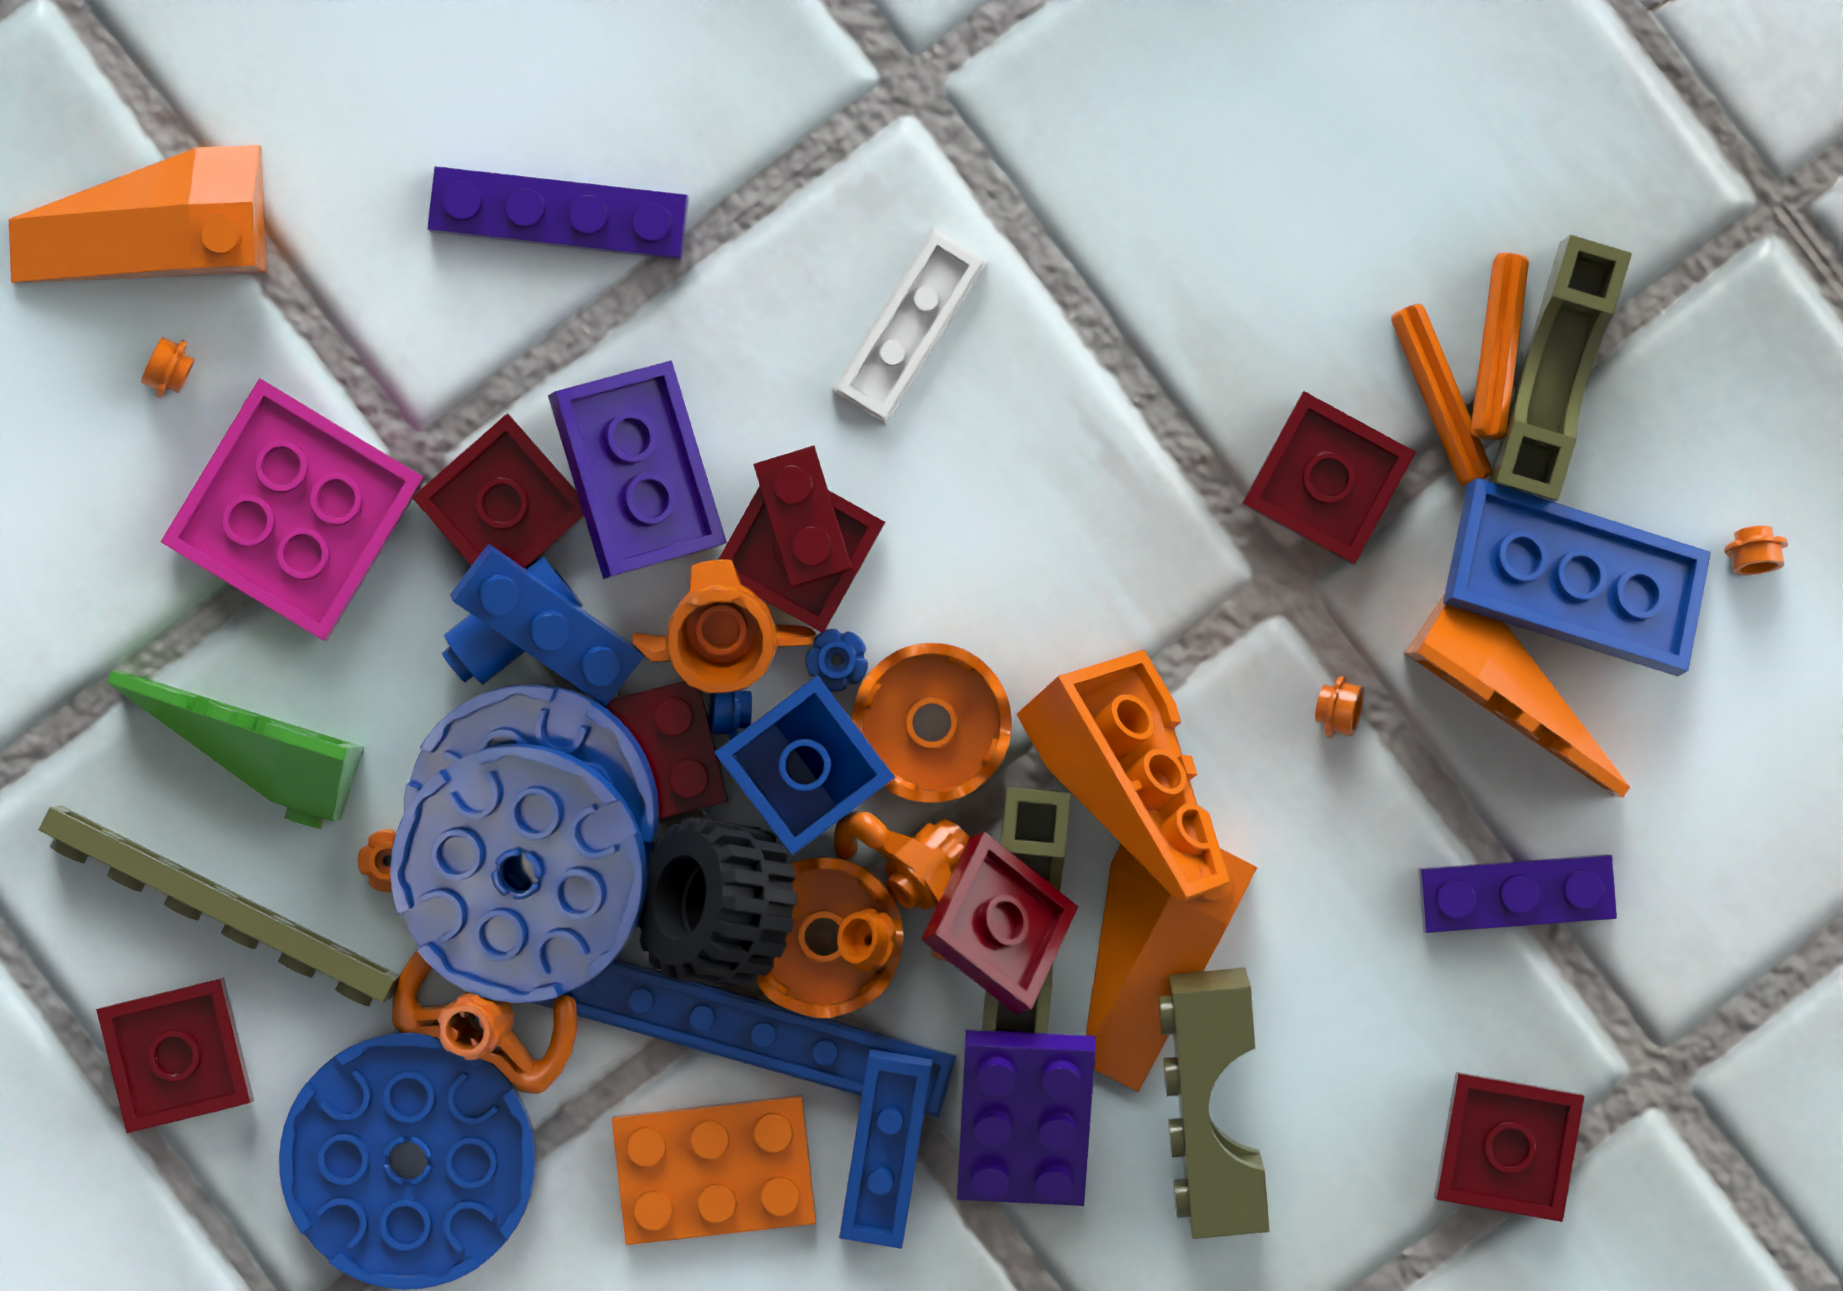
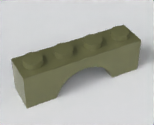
M1571 234L1560 241L1510 407L1507 432L1500 440L1488 481L1553 502L1559 500L1577 439V423L1588 378L1604 333L1614 315L1631 259V252Z
M1006 786L1000 844L1060 891L1066 852L1071 793ZM1053 964L1031 1010L1016 1015L985 990L981 1030L1047 1034Z
M1234 968L1168 974L1170 996H1159L1158 1005L1162 1035L1173 1034L1175 1057L1163 1058L1167 1097L1178 1096L1180 1118L1168 1119L1172 1158L1183 1157L1185 1179L1173 1180L1177 1218L1188 1217L1193 1239L1270 1232L1265 1169L1260 1151L1239 1144L1227 1137L1219 1130L1209 1115V1099L1219 1075L1235 1059L1255 1049L1251 986L1246 969Z

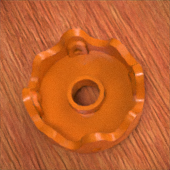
M944 643L915 644L899 649L884 658L869 672L862 682L852 711V721L895 777L884 788L899 797L911 801L925 803L947 802L959 799L976 790L998 769L1006 755L1011 738L1012 716L1010 704L1005 689L998 677L974 654L962 648ZM938 704L949 713L951 726L944 738L930 742L921 739L916 734L913 728V717L916 711L923 705Z
M822 856L802 859L790 864L793 865L796 877L793 881V891H797V905L793 906L792 918L795 919L792 933L788 932L785 942L787 946L782 956L774 958V968L766 976L759 975L756 982L770 1000L779 1006L814 1018H832L870 1004L883 993L891 982L902 955L904 933L901 914L895 899L878 877L865 867L846 859ZM867 908L875 909L878 914L881 912L888 914L896 927V947L891 960L885 966H876L872 972H863L856 969L852 963L846 961L841 956L839 949L826 955L814 952L808 946L805 938L808 925L818 918L832 919L840 926L847 916Z

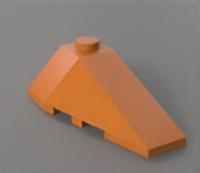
M261 146L194 148L10 218L11 282L35 283L266 273Z
M1443 595L1404 654L1611 795L1623 798L1630 788L1628 783L1508 626L1501 621L1443 604Z
M1145 650L1060 675L1016 714L1047 769L1179 903L1223 888L1230 882L1210 814L1197 805L1190 780L1197 775L1193 758L1189 755H1182L1174 728L1181 723L1176 703Z
M1120 844L1110 863L1085 1036H1095L1094 1070L1139 1092L1169 1036L1162 1035L1158 1005L1159 996H1170L1168 974L1204 971L1257 869L1256 866L1221 848V854L1230 882L1223 888L1179 903L1122 844Z

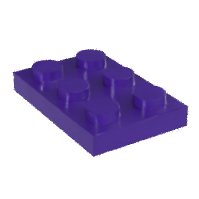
M672 360L557 390L548 395L603 579L716 548L727 543Z
M966 1030L957 1200L1084 1206L1095 1065V1036Z

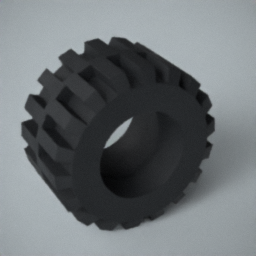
M691 817L683 819L681 824H672L666 829L664 839L658 838L651 850V857L647 863V892L637 927L641 929L639 941L642 950L649 952L648 961L655 969H661L662 975L674 979L740 987V985L749 986L756 983L759 975L766 976L774 968V958L782 956L787 946L785 942L788 932L792 933L795 920L792 918L793 906L797 905V891H793V881L796 878L793 865L787 864L788 852L783 844L776 843V836L774 834L761 830L758 827Z

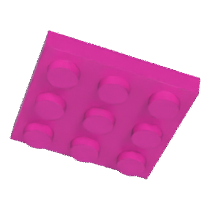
M259 378L160 542L321 640L328 641L413 500L411 497L419 491L426 478Z

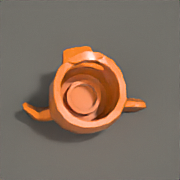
M720 559L704 561L691 566L689 592L681 599L668 620L667 635L654 636L635 633L632 635V643L651 662H671L672 668L687 685L707 694L731 693L751 687L767 673L777 648L803 647L813 644L817 634L813 629L805 626L775 624L768 606L752 590L741 584L733 561Z

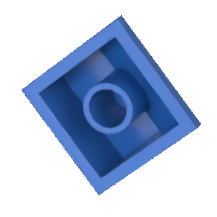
M818 675L714 752L791 855H794L895 778Z

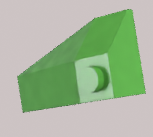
M111 671L108 684L269 801L286 806L287 810L284 818L318 829L322 828L324 819L330 821L341 820L364 749L363 746L125 671Z

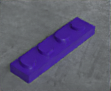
M434 166L427 229L430 232L682 260L689 197L686 194Z

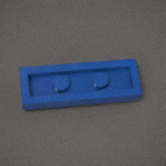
M490 544L485 547L450 593L454 603L605 707L644 658L643 653L628 640Z
M873 1049L869 1050L840 1228V1239L902 1249L933 1059Z

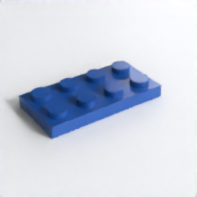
M1475 478L1467 484L1443 604L1678 677L1689 670L1711 552L1484 479Z

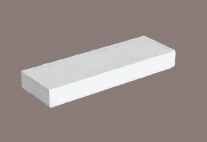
M932 228L832 391L884 424H887L984 269L987 261Z

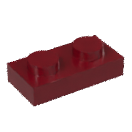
M815 445L754 463L753 466L790 586L795 587L852 569Z

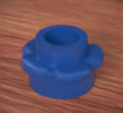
M828 629L814 638V647L808 650L805 660L810 676L815 677L818 675L829 691L834 692L844 691L847 685L851 683L858 684L864 678L868 669V661L864 658L866 646L858 635L850 631L840 633L837 629ZM834 654H841L844 660L840 666H834L831 663V657Z
M739 690L731 693L710 694L709 726L711 734H728L730 741L738 735V728L746 729L751 725V691Z

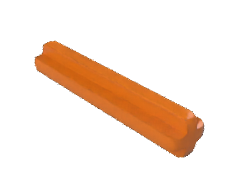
M1498 253L1492 264L1471 422L1472 435L1482 439L1499 440L1507 432L1529 267L1528 258L1520 254Z
M1413 304L1395 312L1391 317L1392 325L1458 483L1464 486L1475 478H1487L1492 472L1491 465L1479 437L1471 433V417L1425 307L1422 304Z

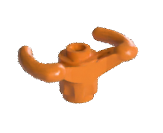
M850 812L837 822L833 832L835 852L842 859H849L857 853V839L889 860L885 867L889 878L886 880V887L893 898L908 909H913L917 906L926 910L932 907L936 909L965 849L969 836L952 821L940 819L935 825L927 823L911 838L888 830L876 816L869 812ZM931 948V953L935 958L947 961Z
M418 951L414 952L401 971L393 994L391 1020L394 1027L402 1033L413 1032L438 1037L446 1051L463 1056L465 1060L482 1059L495 1064L519 1091L529 1094H539L546 1091L562 1073L573 1051L577 1033L575 999L570 995L562 994L554 1000V1027L550 1045L544 1057L540 1060H533L530 1053L512 1031L514 1013L510 1002L495 1001L466 991L450 1004L422 1007L418 1003L417 995L421 984L432 967L423 959ZM475 1015L479 1018V1024L475 1020Z

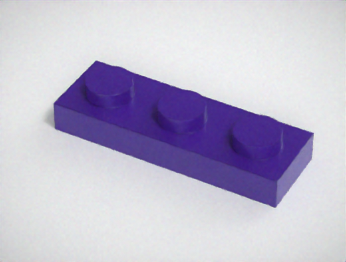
M1610 854L1419 868L1423 932L1425 933L1617 919L1613 858Z

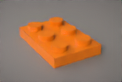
M803 1095L612 1117L626 1245L816 1224Z

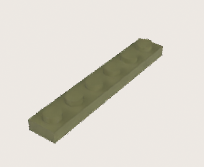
M64 806L49 807L38 829L54 838L50 848L61 855L80 863H85L89 855L111 866L107 876L117 883L138 892H142L145 884L168 895L164 905L173 911L197 921L201 914L204 913L225 924L221 933L229 939L251 949H256L260 941L282 952L278 962L285 967L310 978H313L316 970L338 980L339 982L335 990L357 1003L370 1006L373 998L383 1003L391 998L396 988L399 974Z

